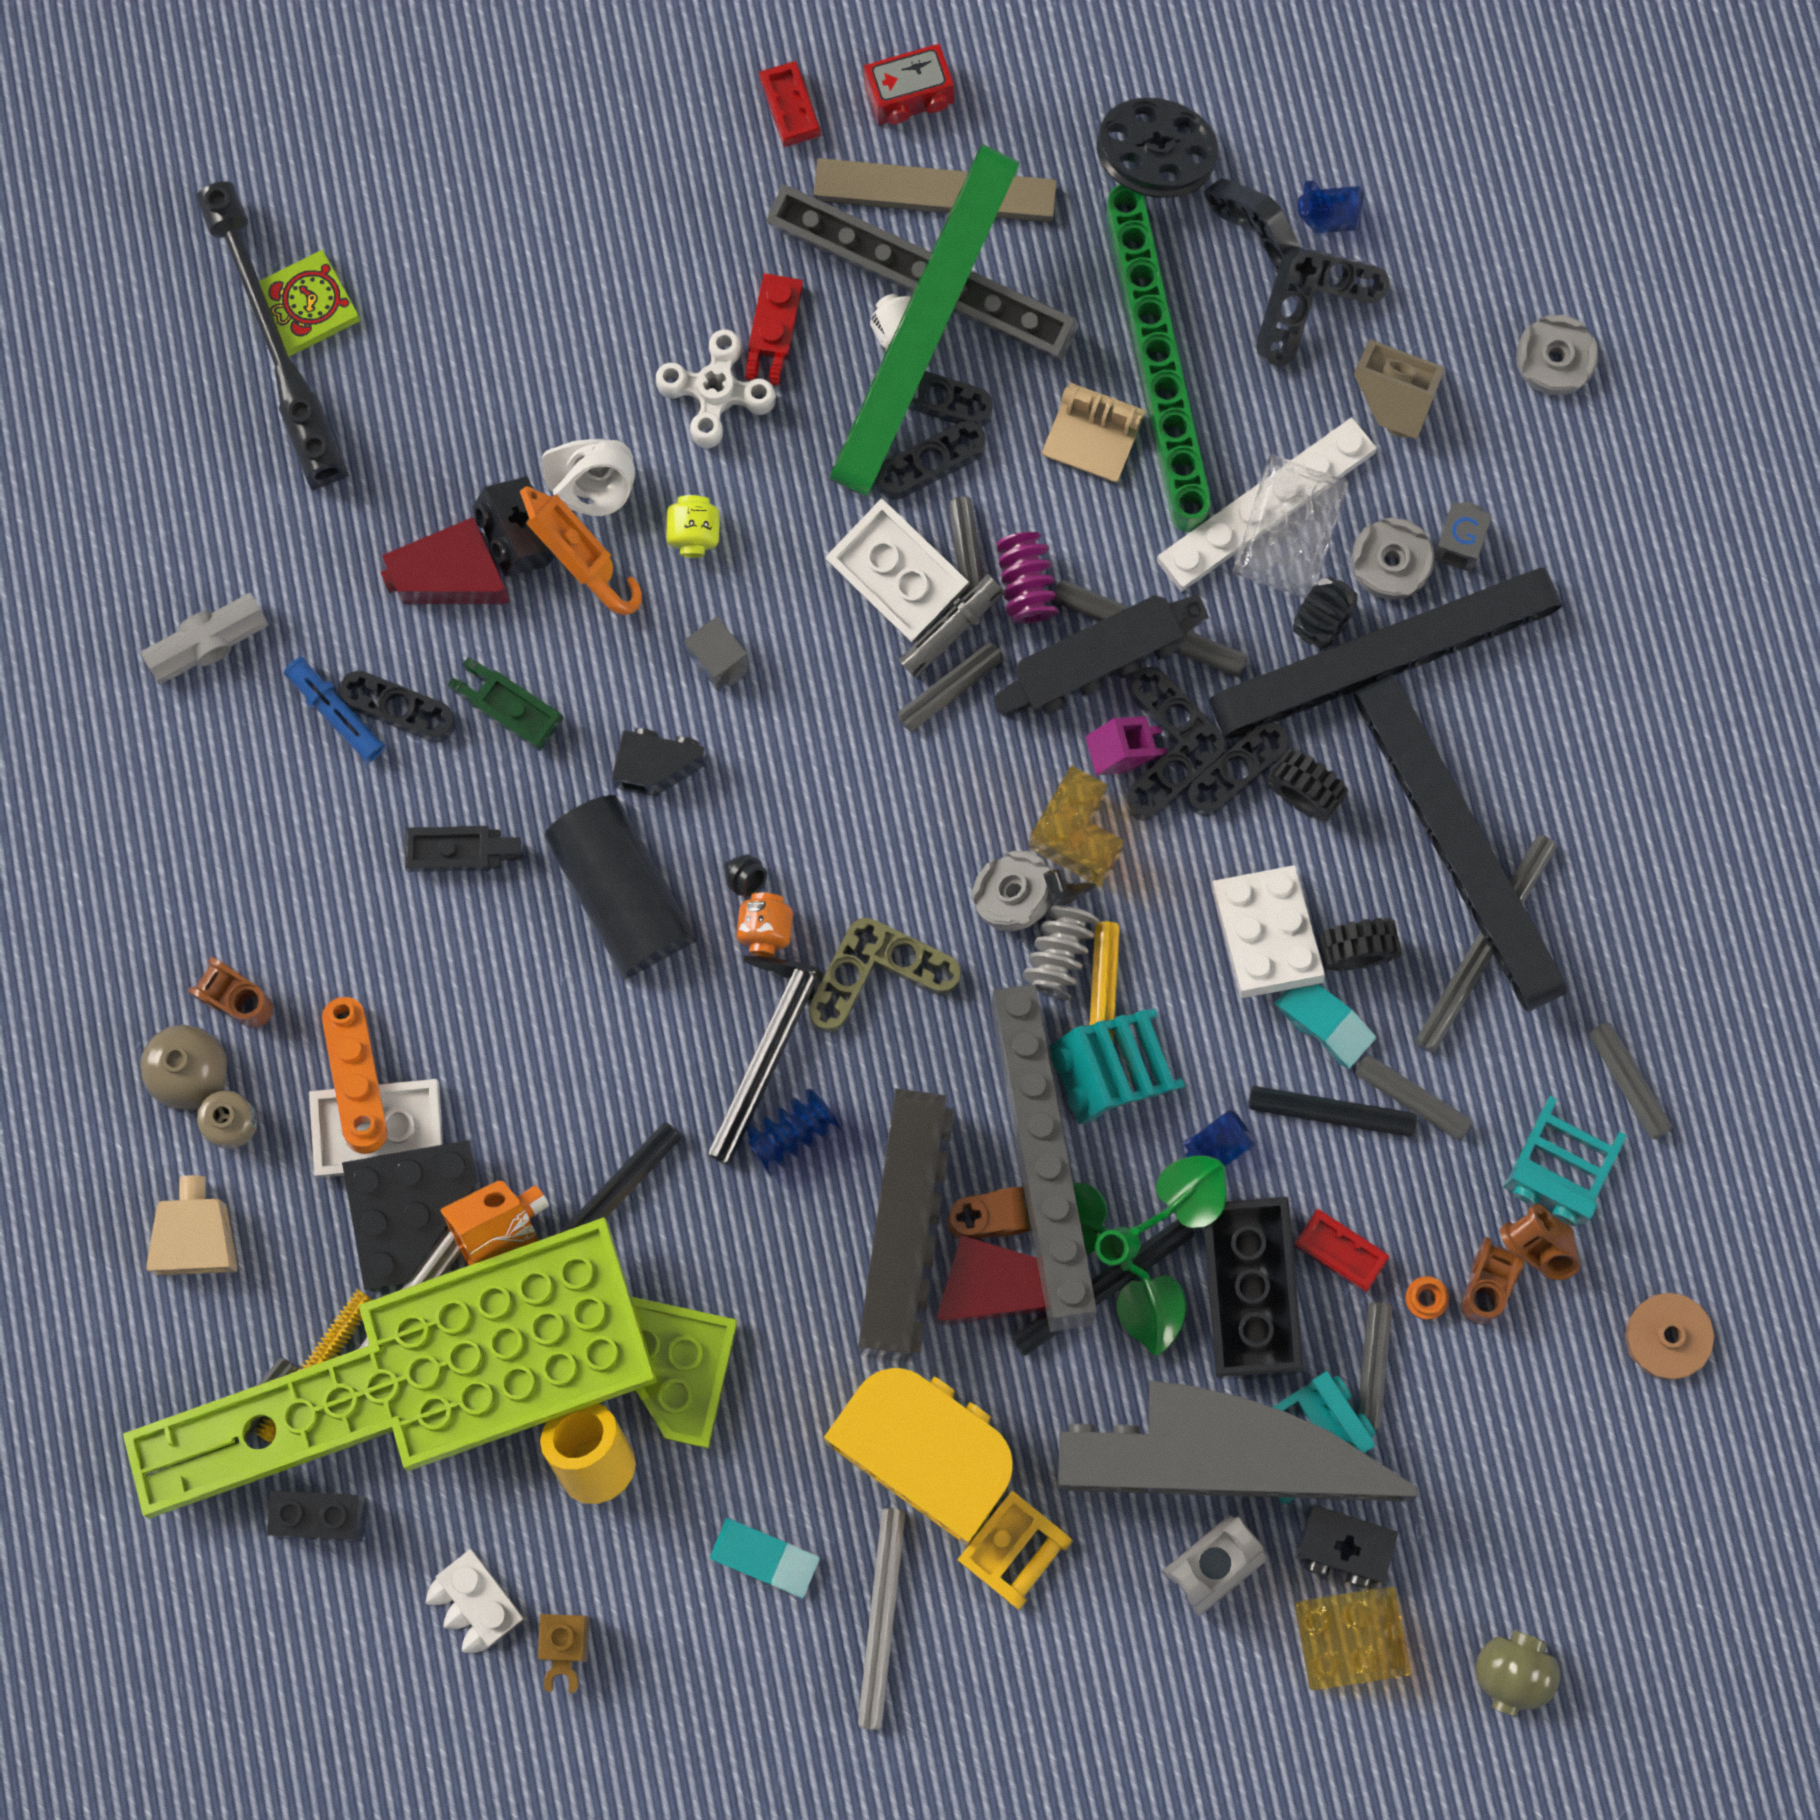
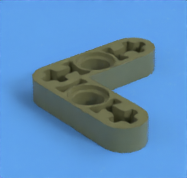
M860 918L849 927L811 1001L809 1008L810 1019L814 1027L822 1032L831 1033L841 1029L846 1023L874 966L937 995H947L957 988L961 978L960 966L951 956L875 919ZM867 929H872L873 938L877 942L875 945L868 943L862 952V958L869 959L867 964H864L856 956L845 954L846 950L849 949L855 955L859 947V938L855 936L857 932L864 934ZM899 946H909L916 953V959L908 967H899L892 960L893 951ZM925 954L930 956L927 961L928 966L936 970H940L943 965L948 966L949 975L953 979L951 981L943 980L939 985L934 982L935 975L932 972L923 968L922 977L915 975V973L920 969L923 955ZM850 964L858 969L860 976L855 984L843 986L837 982L835 973L842 965ZM830 986L838 994L850 996L848 1001H845L841 996L839 997L835 1010L840 1016L837 1019L830 1017L826 1023L821 1021V1012L817 1009L819 1006L827 1007L830 1004L833 992L826 991L827 987Z

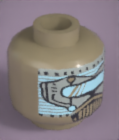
M222 1090L211 1094L202 1102L198 1110L197 1124L201 1134L213 1145L221 1149H235L244 1146L252 1139L257 1129L258 1118L255 1108L246 1098L234 1091Z

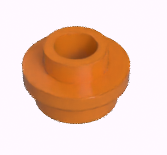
M1423 1276L1415 1279L1408 1286L1405 1293V1302L1408 1310L1415 1317L1423 1320H1432L1442 1315L1447 1309L1449 1294L1446 1286L1440 1280L1430 1276ZM1420 1292H1430L1434 1297L1433 1305H1422L1419 1301Z

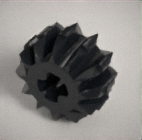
M1330 576L1320 579L1312 587L1310 593L1298 608L1299 611L1294 618L1293 632L1311 646L1313 644L1320 649L1331 646L1334 640L1338 639L1342 630L1345 629L1354 609L1357 607V593L1341 580L1337 581Z

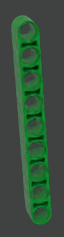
M984 144L978 150L837 457L829 480L865 497L868 495L1020 164L1019 161Z
M1120 184L1115 186L1109 193L1106 222L1170 516L1173 524L1179 530L1192 532L1207 520L1210 508L1209 490L1144 196ZM1121 204H1127L1134 210L1129 213H1123L1118 211L1116 207ZM1136 241L1142 247L1137 250H1131L1124 246V243ZM1135 278H1145L1151 284L1146 287H1139L1133 284L1132 280ZM1143 315H1153L1159 321L1155 324H1146L1140 320V317ZM1160 352L1167 359L1162 362H1155L1148 357V354ZM1161 389H1168L1175 394V397L1170 400H1164L1158 397L1156 392ZM1168 427H1177L1184 434L1178 438H1172L1164 430ZM1184 464L1192 470V473L1180 476L1172 468L1175 465ZM1186 502H1192L1197 504L1201 511L1196 514H1188L1180 506Z

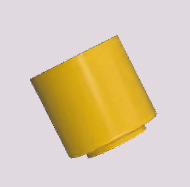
M598 1403L547 1421L543 1427L540 1439L542 1454L571 1498L585 1504H599L613 1499L626 1489L633 1478L636 1467L634 1451L615 1417L606 1406Z

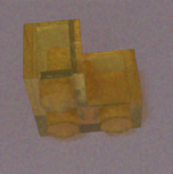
M1071 765L1031 833L1029 849L1102 888L1122 854L1124 840L1091 823L1106 798L1108 785Z

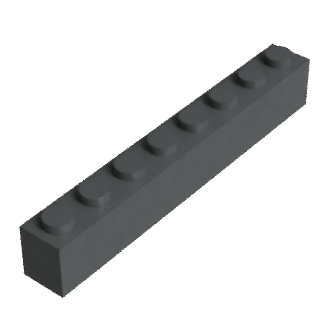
M782 184L765 220L773 229L911 293L914 292L931 254L930 251L785 184ZM973 271L970 272L952 311L1060 362L1063 361L1079 327L1075 318Z
M1031 984L993 990L991 1012L1050 1332L1093 1326L1097 1309L1036 985Z

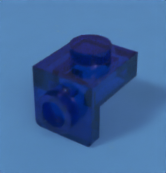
M1314 180L1305 181L1304 193L1298 200L1299 215L1315 234L1360 230L1364 192L1359 186L1320 189Z
M1234 1108L1225 1112L1196 1135L1183 1141V1145L1187 1149L1186 1157H1213L1220 1160L1225 1168L1258 1144Z

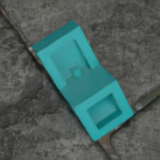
M1319 984L1285 990L1274 1003L1298 1031L1317 1038L1336 1061L1346 1068L1350 1069L1376 1039L1372 1031L1351 1008Z
M726 1518L709 1559L803 1599L820 1557Z

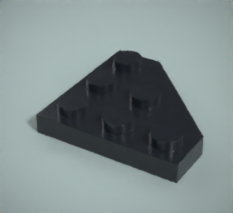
M471 1139L342 1162L364 1290L407 1283L432 1246L439 1239L447 1227L440 1210L468 1196L479 1182Z

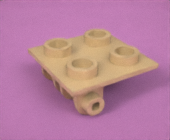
M1070 383L1069 387L1066 386L1063 392L1062 404L1041 455L1118 483L1146 410Z

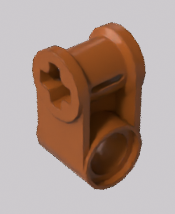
M212 956L207 961L210 966L196 987L191 986L187 991L210 1008L223 1012L249 1028H259L265 1025L273 1014L271 999L256 984ZM250 997H258L257 1008L250 1013L243 1014L242 1005L245 1000Z
M1024 1187L1005 1188L987 1194L958 1199L953 1204L947 1217V1226L950 1233L960 1239L961 1235L972 1239H981L993 1236H1012L1031 1231ZM963 1209H968L970 1216H978L971 1229L966 1228L965 1222H957Z
M1541 1204L1532 1205L1528 1209V1214L1515 1223L1507 1222L1501 1226L1500 1235L1508 1250L1515 1257L1523 1259L1543 1273L1545 1277L1551 1280H1566L1578 1273L1580 1262L1573 1229L1553 1216Z
M1488 1237L1483 1239L1472 1265L1470 1279L1461 1300L1462 1313L1466 1319L1480 1325L1491 1322L1502 1313L1525 1262L1523 1259L1515 1257L1510 1251L1492 1244V1239ZM1483 1292L1491 1297L1494 1304L1491 1312H1484L1477 1308L1474 1303L1475 1293Z

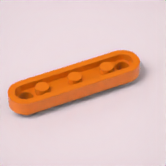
M339 997L329 1002L324 1008L322 1023L343 1136L349 1148L360 1154H369L380 1149L388 1137L370 1033L362 1005L356 999ZM341 1013H350L345 1019H337V1016ZM363 1123L371 1124L365 1131L357 1130L358 1126Z

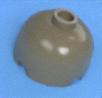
M185 1024L170 1026L155 1034L145 1046L140 1061L142 1081L150 1095L167 1108L195 1110L200 1108L202 1102L208 1096L222 1091L225 1087L228 1060L227 1054L220 1042L204 1029Z

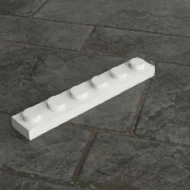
M1351 417L1157 556L1158 564L1177 588L1183 592L1375 454L1377 447Z

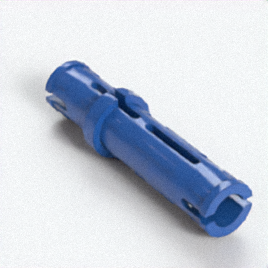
M298 657L286 667L283 674L307 698L305 702L312 710L317 709L350 746L358 752L365 763L368 764L374 761L385 750V744L379 741L373 732L335 693L336 687L331 681H324L311 668L304 657ZM311 683L314 684L315 687L328 699V701L331 703L329 706L310 687ZM339 714L360 734L358 737L338 717Z

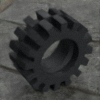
M1293 749L1286 750L1266 777L1268 785L1274 788L1273 791L1277 795L1284 797L1282 800L1287 804L1291 803L1294 805V808L1299 812L1301 810L1304 811L1306 816L1310 818L1314 816L1318 821H1328L1348 794V789L1344 786L1345 783L1337 779V775L1333 771H1328L1325 769L1327 766L1320 762L1318 764L1310 755L1306 757L1303 752L1298 750L1296 752Z
M1375 918L1371 921L1364 919L1357 923L1353 921L1347 923V925L1334 926V929H1327L1320 934L1327 970L1341 971L1345 969L1347 971L1358 967L1362 969L1367 968L1366 966L1380 965V962L1392 961V959L1402 955L1396 922L1391 918Z

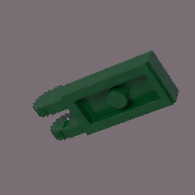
M467 657L462 666H464L469 674L485 682L477 693L463 681L452 677L447 684L448 688L468 703H471L474 709L540 752L563 721V715L498 671L494 670L492 672L482 664Z

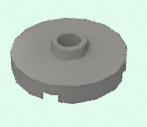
M1548 315L1540 318L1539 321L1534 322L1531 326L1529 325L1524 330L1516 348V365L1522 378L1535 390L1548 395H1567L1579 390L1591 379L1598 363V344L1594 336L1592 338L1591 334L1587 331V327L1581 321L1566 315ZM1552 353L1559 354L1562 357V361L1554 362L1550 359L1549 355Z
M1393 517L1382 519L1380 522L1370 524L1364 528L1353 545L1351 565L1354 577L1363 589L1378 598L1397 600L1410 597L1422 589L1432 573L1435 558L1433 547L1431 548L1425 532L1412 522ZM1393 556L1397 558L1399 564L1390 566L1385 562L1384 558Z
M1011 851L1005 853L1006 857L998 861L994 858L984 866L976 877L972 890L973 902L976 904V909L986 924L997 930L1017 931L1027 928L1041 919L1052 905L1043 876L1050 869L1042 858L1028 851Z

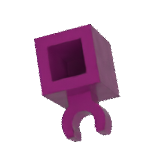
M1147 716L1113 718L1085 736L1095 774L1129 773L1147 761H1156L1168 753L1167 748H1157L1153 741L1154 737L1163 733L1162 729L1158 726L1149 727Z

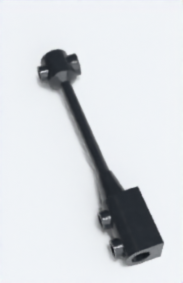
M228 181L212 183L201 189L196 195V199L210 235L215 238H225L274 362L280 401L279 411L305 478L312 491L347 478L350 475L317 394L312 392L294 363L290 361L240 232L248 225V219L233 183Z

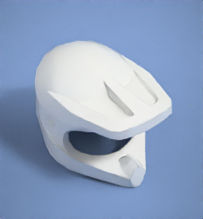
M609 439L572 441L547 450L542 457V472L548 488L553 491L554 495L557 494L569 509L590 516H604L617 511L627 501L635 478V467L631 450L623 442ZM577 496L590 498L594 503L586 504L580 501Z

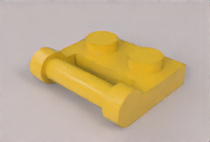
M1011 1491L957 1561L1013 1607L1020 1610L1027 1601L1024 1596L1060 1550L1066 1551L1073 1540L1014 1491ZM1039 1530L1047 1537V1540L1014 1582L1009 1585L1000 1578L1034 1533Z

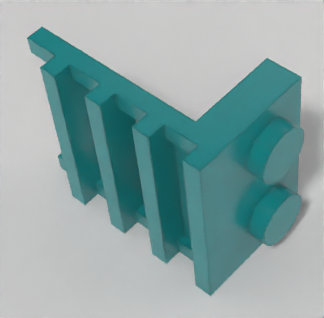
M1156 1008L1147 1011L1146 1009L1140 1010L1135 1014L1127 1016L1121 1015L1108 1021H1098L1093 1025L1085 1027L1083 1025L1076 1027L1049 1046L1054 1068L1059 1072L1067 1092L1068 1105L1074 1112L1079 1125L1094 1121L1112 1108L1186 1087L1183 1079L1173 1081L1150 1020L1158 1017ZM1134 1024L1157 1086L1153 1087L1129 1025ZM1110 1030H1114L1136 1092H1132L1109 1034Z
M1549 1096L1503 1188L1512 1192L1516 1198L1527 1204H1541L1563 1223L1581 1227L1591 1219L1598 1205L1594 1201L1627 1135L1619 1131L1612 1145H1609L1551 1115L1558 1099ZM1546 1125L1606 1156L1601 1167L1599 1168L1539 1137L1544 1126ZM1533 1148L1594 1178L1595 1180L1590 1190L1529 1160L1528 1158Z
M1327 1371L1272 1407L1284 1411L1297 1402L1310 1423L1330 1431L1361 1452L1366 1453L1376 1446L1372 1440L1376 1432L1363 1413L1356 1416L1347 1402L1352 1397L1346 1385L1339 1376L1331 1378ZM1295 1498L1278 1499L1284 1506Z

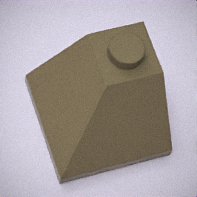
M1369 339L1356 367L1354 376L1378 425L1387 428V431L1394 436L1417 439L1446 367Z

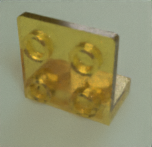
M1395 1586L1295 1603L1308 1684L1311 1690L1411 1675Z

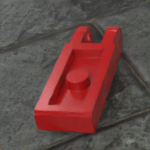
M763 273L748 345L749 355L745 380L752 381L758 376L760 356L774 358L769 372L770 384L780 385L785 360H789L804 286L802 279Z

